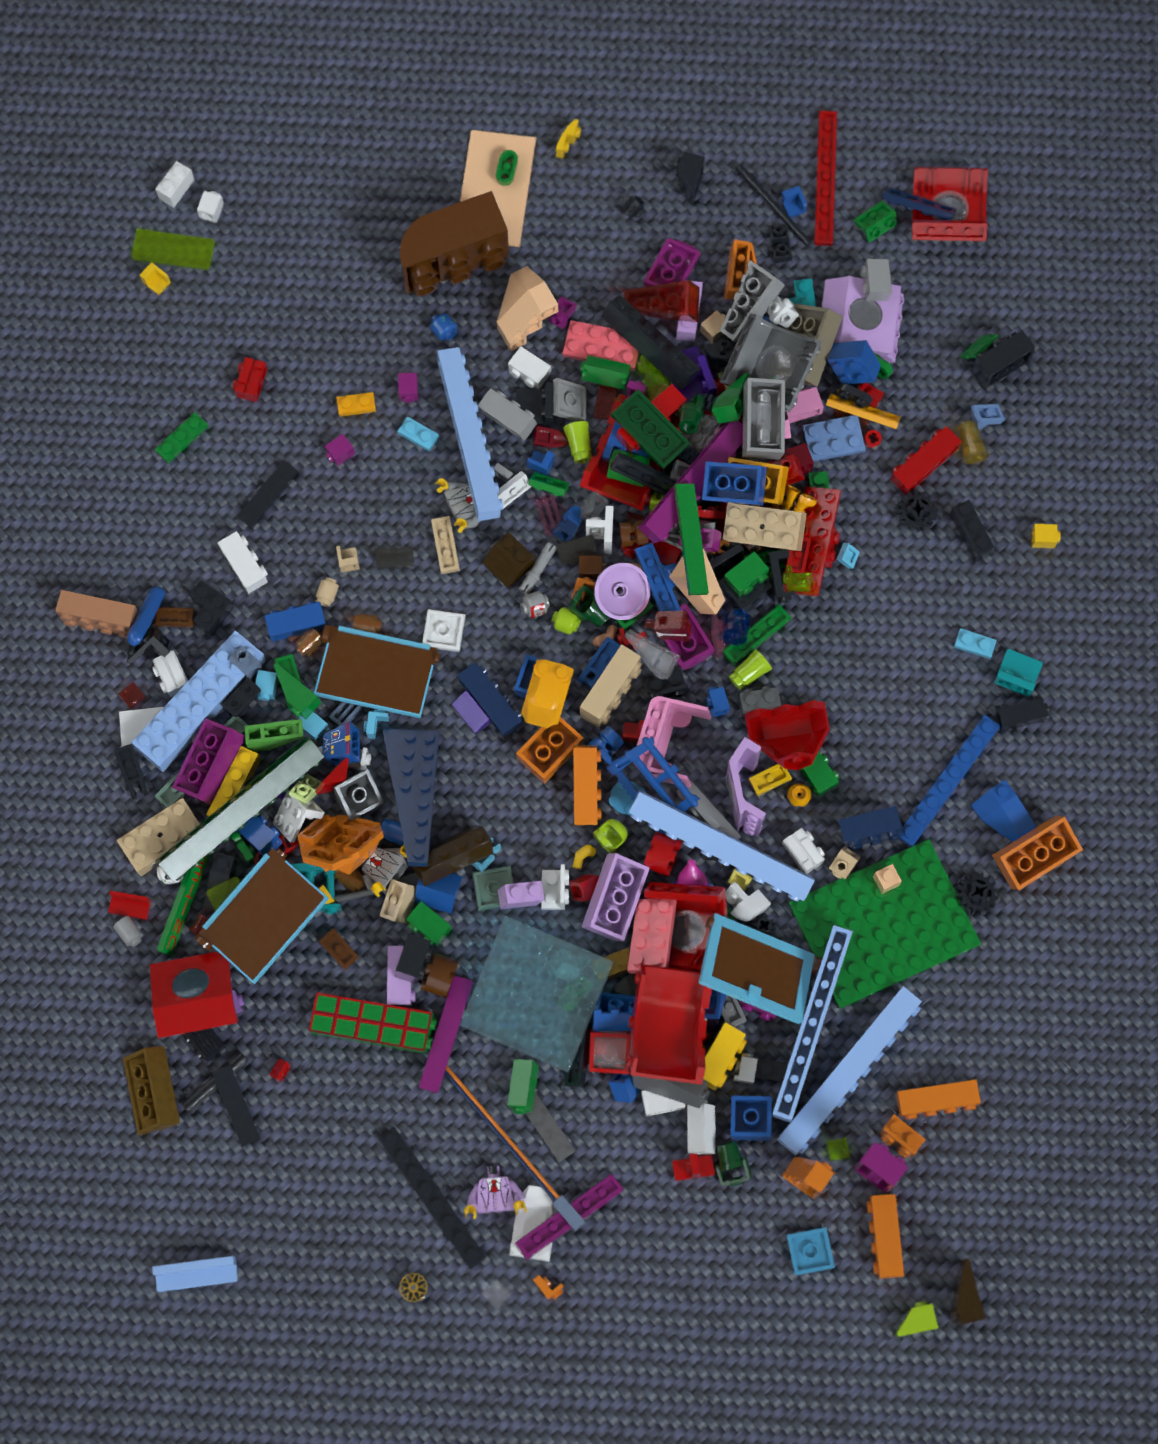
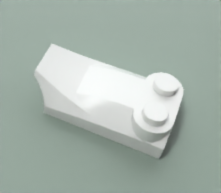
M528 1185L522 1192L527 1212L525 1213L524 1209L521 1208L517 1211L518 1215L515 1216L510 1256L524 1258L515 1246V1242L557 1213V1209L552 1204V1199L538 1186ZM552 1243L530 1259L550 1262Z

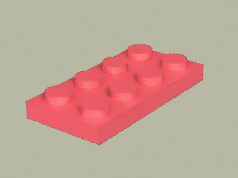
M570 320L563 357L586 361L587 356L590 355L630 364V370L635 371L639 351L615 329Z
M638 900L628 962V972L630 974L640 971L641 964L661 967L669 966L676 900Z

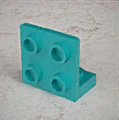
M1007 649L994 683L1030 697L1035 688L1043 662Z

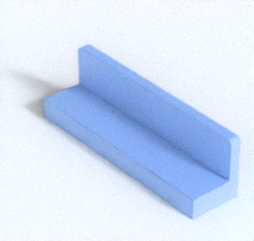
M234 1256L152 1267L153 1275L156 1276L158 1292L238 1281L236 1257Z

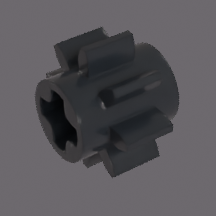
M635 195L631 198L628 196L624 200L623 211L628 217H641L645 212V202L639 196Z
M767 914L761 919L759 916H756L757 923H752V927L756 928L757 931L772 936L770 930H776V927L772 926L774 919H767ZM761 923L768 925L767 930L760 929Z

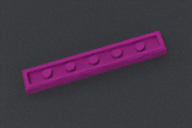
M458 976L453 978L419 1089L439 1093L472 989V980Z
M610 1174L572 1201L570 1205L584 1220L622 1193L624 1189L613 1174ZM558 1211L516 1241L515 1246L527 1261L572 1227Z

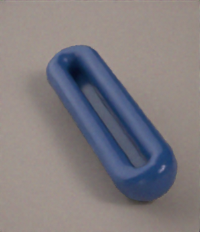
M153 587L149 590L127 634V641L130 645H138L145 637L165 596L163 588Z

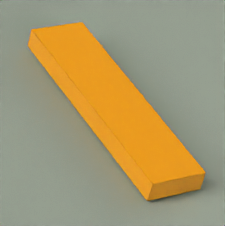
M832 393L826 403V406L897 429L901 418L898 415L871 406L860 408L854 402L842 400L838 395Z

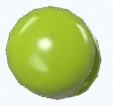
M608 819L593 832V835L604 849L613 854L626 841L628 833L620 821Z

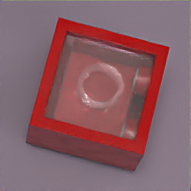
M592 1029L590 1034L589 1072L629 1074L630 1067H627V1057L630 1055L631 1031L593 1032Z

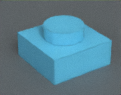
M843 543L837 560L845 567L853 569L860 552L851 544Z

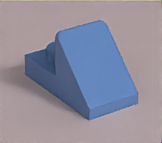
M999 404L973 405L971 407V417L977 431H980L989 424H1001L1005 421Z

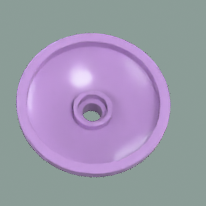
M629 563L610 565L600 573L594 587L595 601L605 615L617 620L631 619L639 615L648 604L650 585L647 576L640 568ZM621 587L622 591L618 594L616 589Z

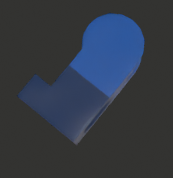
M572 506L564 513L563 522L560 521L551 533L565 543L570 541L584 517L583 510L578 506Z

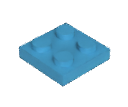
M826 1227L786 1235L795 1276L835 1268Z

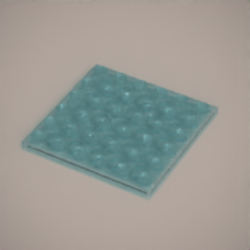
M504 916L460 1026L569 1072L614 961L511 917Z

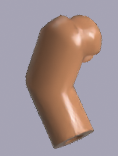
M609 625L606 633L593 638V645L600 647L607 636L614 640L618 628L614 625Z

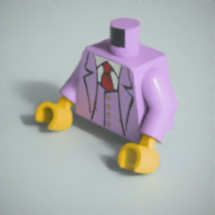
M499 1166L487 1167L488 1178L480 1179L479 1183L475 1184L468 1197L467 1206L464 1209L465 1218H467V1214L473 1213V1219L477 1217L476 1209L478 1214L515 1210L516 1215H518L517 1211L521 1208L524 1209L525 1213L527 1212L521 1189L515 1181L509 1180L508 1177H500Z

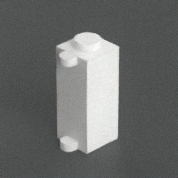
M707 1101L702 1103L700 1109L687 1105L688 1153H697L698 1155L715 1154V1105L707 1104Z

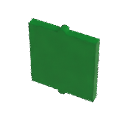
M991 333L989 335H982L960 357L962 359L976 358L978 354L983 352L998 338V335Z

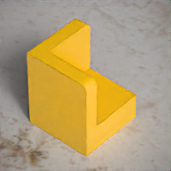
M152 262L140 274L142 283L157 295H160L171 283L169 276Z

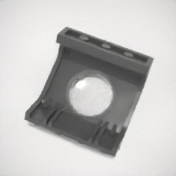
M749 314L719 382L730 387L744 373H749L751 378L785 380V411L790 413L797 403L799 392L805 385L804 380L807 374L812 370L813 360L820 352L822 341L816 338L804 337L764 320L758 314Z

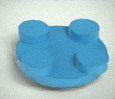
M630 781L637 791L640 789L646 793L644 788ZM617 782L610 792L608 803L617 812L631 816L632 814L629 813V809L634 800H631L632 796L627 794L626 789L622 788L623 784Z

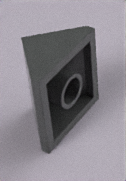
M365 769L333 786L336 801L350 821L384 803L369 769Z

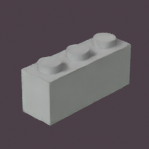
M490 388L477 405L483 414L523 441L526 440L537 425L533 413L527 409L525 411L520 409L521 406L514 400L508 401L506 395L499 390L495 392Z

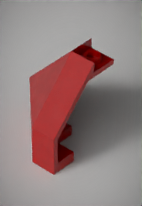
M811 700L799 706L784 704L772 710L757 708L745 713L749 740L759 745L762 752L784 769L799 770L812 765L830 730L825 702Z

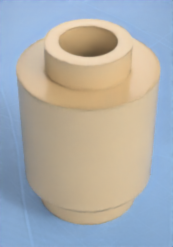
M331 578L321 580L315 596L317 598L316 602H320L322 606L330 607L339 588L336 580Z

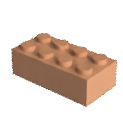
M61 590L55 610L66 626H82L83 629L88 631L96 629L107 635L115 633L127 639V634L139 612L135 605Z

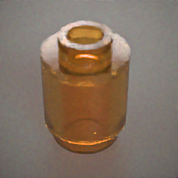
M361 613L360 615H355L353 629L376 634L377 631H381L382 620H379V616Z
M313 628L310 631L307 630L295 643L297 645L295 649L303 656L306 654L310 656L321 644L322 636Z
M356 870L350 875L336 872L335 874L338 882L353 892L356 889L360 890L364 884V875Z

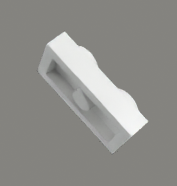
M519 472L499 488L497 495L498 499H502L503 509L532 487L528 485L529 480L524 472Z

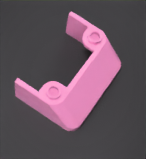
M662 696L653 698L649 704L637 746L643 743L642 739L644 737L649 739L653 737L655 747L665 757L673 727H687L691 722L692 716L711 720L712 716L708 707ZM649 750L639 756L655 778L664 772ZM677 774L685 786L691 788L692 784L686 775ZM670 777L663 781L674 784Z

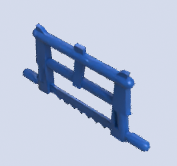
M644 737L642 739L643 743L629 751H625V755L614 761L611 760L612 758L604 748L599 749L601 750V758L607 763V770L613 776H617L618 782L623 784L622 788L626 789L627 794L632 796L631 800L635 799L638 791L623 773L622 769L633 761L665 803L683 812L690 806H698L700 798L697 795H692L676 774L679 770L676 765L670 766L655 747L653 737H650V739ZM647 750H649L664 770L656 778L639 758ZM669 777L686 798L678 805L672 801L660 785L661 782ZM659 829L658 832L666 834V831Z

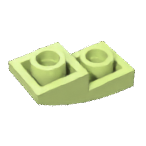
M307 774L302 781L296 783L289 792V795L306 804L317 795L315 791L321 784V781Z

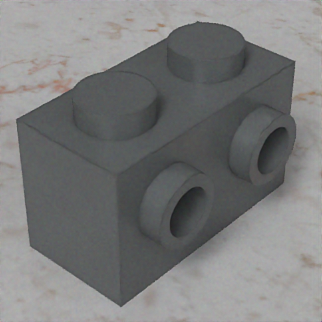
M766 686L762 690L756 691L754 689H746L743 693H740L739 703L742 718L745 717V713L757 708L772 710L780 707L778 687Z

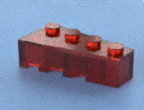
M690 280L624 290V299L643 316L698 323L700 287Z

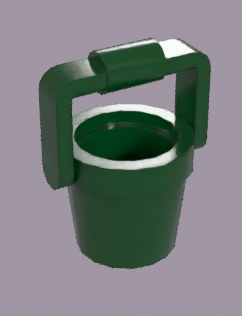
M699 393L679 409V428L686 434L696 432L703 418L702 407L704 397Z
M582 586L574 593L569 611L582 621L588 620L597 626L604 624L609 616L599 609L595 601L594 592L587 586ZM584 591L590 597L582 604L578 611L575 606L578 604Z
M736 1141L718 1145L719 1163L716 1164V1170L720 1184L722 1186H736L751 1179L752 1174L747 1157L742 1158ZM744 1165L747 1176L734 1177L725 1181L722 1171Z

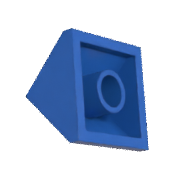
M452 873L425 887L419 879L414 902L418 904L423 902L430 908L452 914L463 876Z

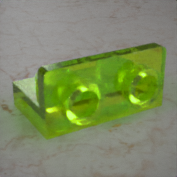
M640 355V362H637L639 373L644 375L642 383L647 386L648 394L653 395L663 392L670 386L668 378L644 358L643 355Z

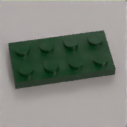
M639 389L610 415L662 470L690 445V442Z

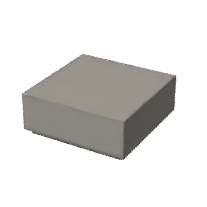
M499 463L495 465V476L505 483L513 478L511 471Z

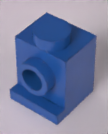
M714 686L708 688L706 703L709 709L712 708L710 710L712 718L728 714L730 707L724 687Z

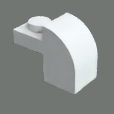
M734 882L725 891L726 900L734 907L731 914L742 921L756 919V916L763 914L771 905L759 889L750 896H747L739 885Z

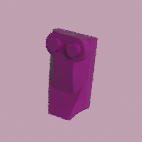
M667 238L643 285L649 291L666 299H677L684 286V280L688 279L701 252L697 251L696 247L678 239L672 240Z
M686 603L679 605L681 613L662 619L659 612L655 614V620L653 621L656 629L660 630L658 631L659 633L686 634V636L662 637L681 670L689 669L699 664L715 652L714 647Z

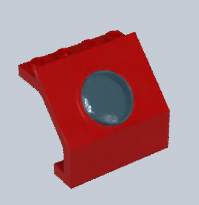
M218 951L150 964L152 1009L158 1038L238 1023L239 1019L235 1010L232 993L231 963Z

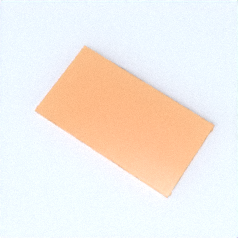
M471 130L460 202L492 191L508 229V246L520 247L536 138ZM513 150L518 156L515 177L510 185L502 186L496 180L499 158L503 151Z

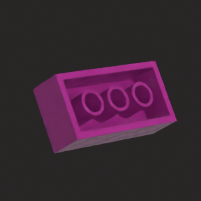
M874 1142L853 1169L881 1191L887 1193L896 1185L908 1166L905 1165L906 1161L899 1155L893 1156L889 1153L890 1149L885 1144Z

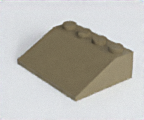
M794 304L793 307L799 313V316L788 328L782 325L781 328L804 337L816 338L822 341L820 352L813 360L812 370L804 380L805 385L817 387L843 317L828 308ZM777 350L769 359L765 373L786 379L792 370L790 355L783 350Z

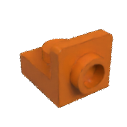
M587 577L577 578L572 597L582 586H587L594 591L595 582ZM584 591L582 593V597L580 598V600L584 601L586 595Z
M538 1275L533 1279L548 1300L551 1298L555 1300L564 1293L562 1291L564 1288L562 1283L554 1290H551L550 1287L553 1285L546 1276L541 1278Z

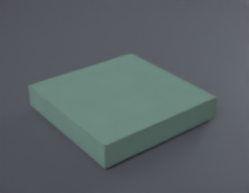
M511 866L484 870L483 872H472L478 911L500 908L497 890L506 884H514Z

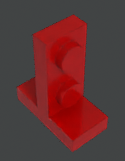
M719 502L718 507H708V510H702V506H697L699 519L717 520V530L723 535L728 503Z
M697 1153L689 1154L687 1159L672 1161L675 1181L715 1175L712 1155L698 1157Z

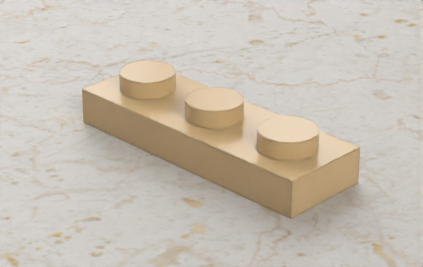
M450 516L431 519L441 574L460 571Z

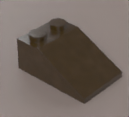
M969 1258L959 1262L951 1304L952 1310L949 1311L952 1323L955 1322L956 1326L986 1319Z

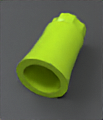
M578 421L565 425L563 429L568 439L574 463L582 464L590 461L592 450L589 438V423L587 421Z
M755 649L728 677L735 687L741 691L745 686L747 687L757 678L772 670V667L765 657Z

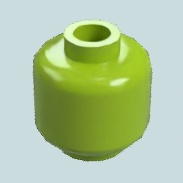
M562 607L559 612L555 611L552 617L555 630L567 635L577 632L581 622L566 607Z

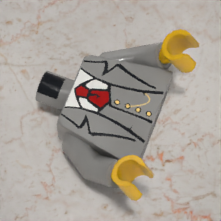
M440 478L435 483V485L441 486L437 489V492L446 491L444 492L445 499L456 520L454 526H459L458 532L462 533L464 529L476 527L480 521L477 520L469 484L447 482L445 479Z
M404 845L401 848H377L363 862V880L367 890L374 893L377 897L380 896V891L386 895L391 879L399 880L409 867L405 860L407 857Z

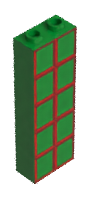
M317 992L309 1032L314 1035L427 1054L428 1049L431 1050L433 1038L430 1036L431 1031L436 1028L437 1018H434L435 1015L428 1011Z

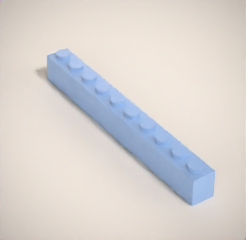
M459 347L437 351V363L477 520L483 521L500 518L503 502L502 499H498V483H494L493 480L495 472L493 466L489 464L491 460L490 452L485 449V434H482L480 430L482 428V421L480 417L477 418V402H473L472 399L474 391L472 385L469 386L468 383L470 380L469 371L464 368V365H466L465 356L461 354Z
M640 789L629 809V813L632 814L631 818L639 822L644 820L649 823L648 826L657 831L662 829L666 831L668 837L674 840L677 837L684 840V845L692 849L697 847L701 849L702 854L708 857L713 855L719 858L718 862L723 865L729 866L731 864L735 866V870L741 874L746 875L749 873L753 875V879L761 884L764 881L771 884L770 888L779 893L782 890L788 893L789 898L797 902L799 899L805 900L815 881L814 877Z
M833 925L772 1117L790 1123L792 1121L853 931Z
M903 986L784 1130L777 1141L795 1156L798 1152L803 1154L809 1146L806 1142L810 1137L815 1139L821 1132L819 1126L823 1122L827 1124L834 1116L832 1113L833 1109L836 1106L840 1108L847 1100L844 1097L847 1092L853 1093L859 1085L856 1081L860 1076L865 1078L872 1068L869 1065L873 1061L877 1063L884 1055L882 1052L883 1048L886 1045L890 1047L897 1039L894 1035L898 1030L903 1032L909 1024L906 1020L910 1015L915 1017L921 1010L919 1004L922 1001Z

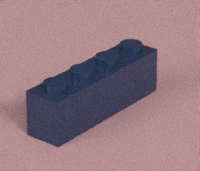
M474 662L457 675L458 681L488 716L490 722L500 735L506 738L522 726L521 719L523 717L517 709L513 710L509 705L511 702L505 694H500L498 691L500 688L494 680H489L486 676L488 674L486 669Z

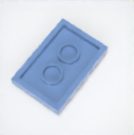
M856 415L807 424L802 427L805 442L813 462L865 452L860 423Z

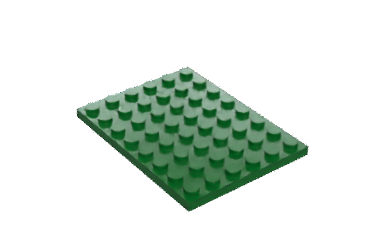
M930 839L848 875L846 879H839L810 892L804 901L799 899L798 902L793 900L788 903L811 952L821 957V962L833 925L853 931L832 994L839 1009L981 945L963 906H959L960 900L956 898L957 894ZM893 864L902 882L898 887L881 894L873 876L875 872Z

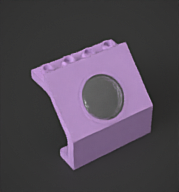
M846 276L825 280L822 308H828L843 317L833 343L867 340L875 354H878L889 363H894L898 353L897 344L900 336L902 304L904 303V295L900 292L901 286L891 284L892 294L888 301H866L865 294L862 293L864 279Z
M744 737L729 760L725 780L736 831L738 832L740 827H742L746 834L758 837L766 813L744 799L739 772L742 767L752 772L755 770L761 747Z

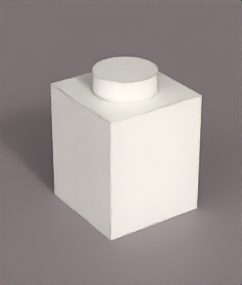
M204 191L197 208L199 218L217 223L224 205L220 194L214 191Z

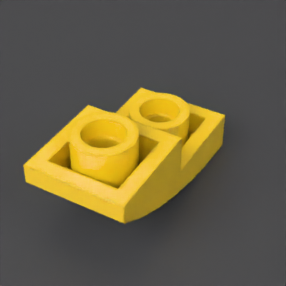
M573 120L562 133L556 147V157L563 159L564 153L569 151L570 143L575 144L576 138L580 137L581 127H579V120Z

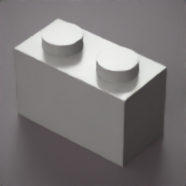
M867 259L860 270L861 277L864 279L862 293L865 294L866 301H888L892 294L889 259Z

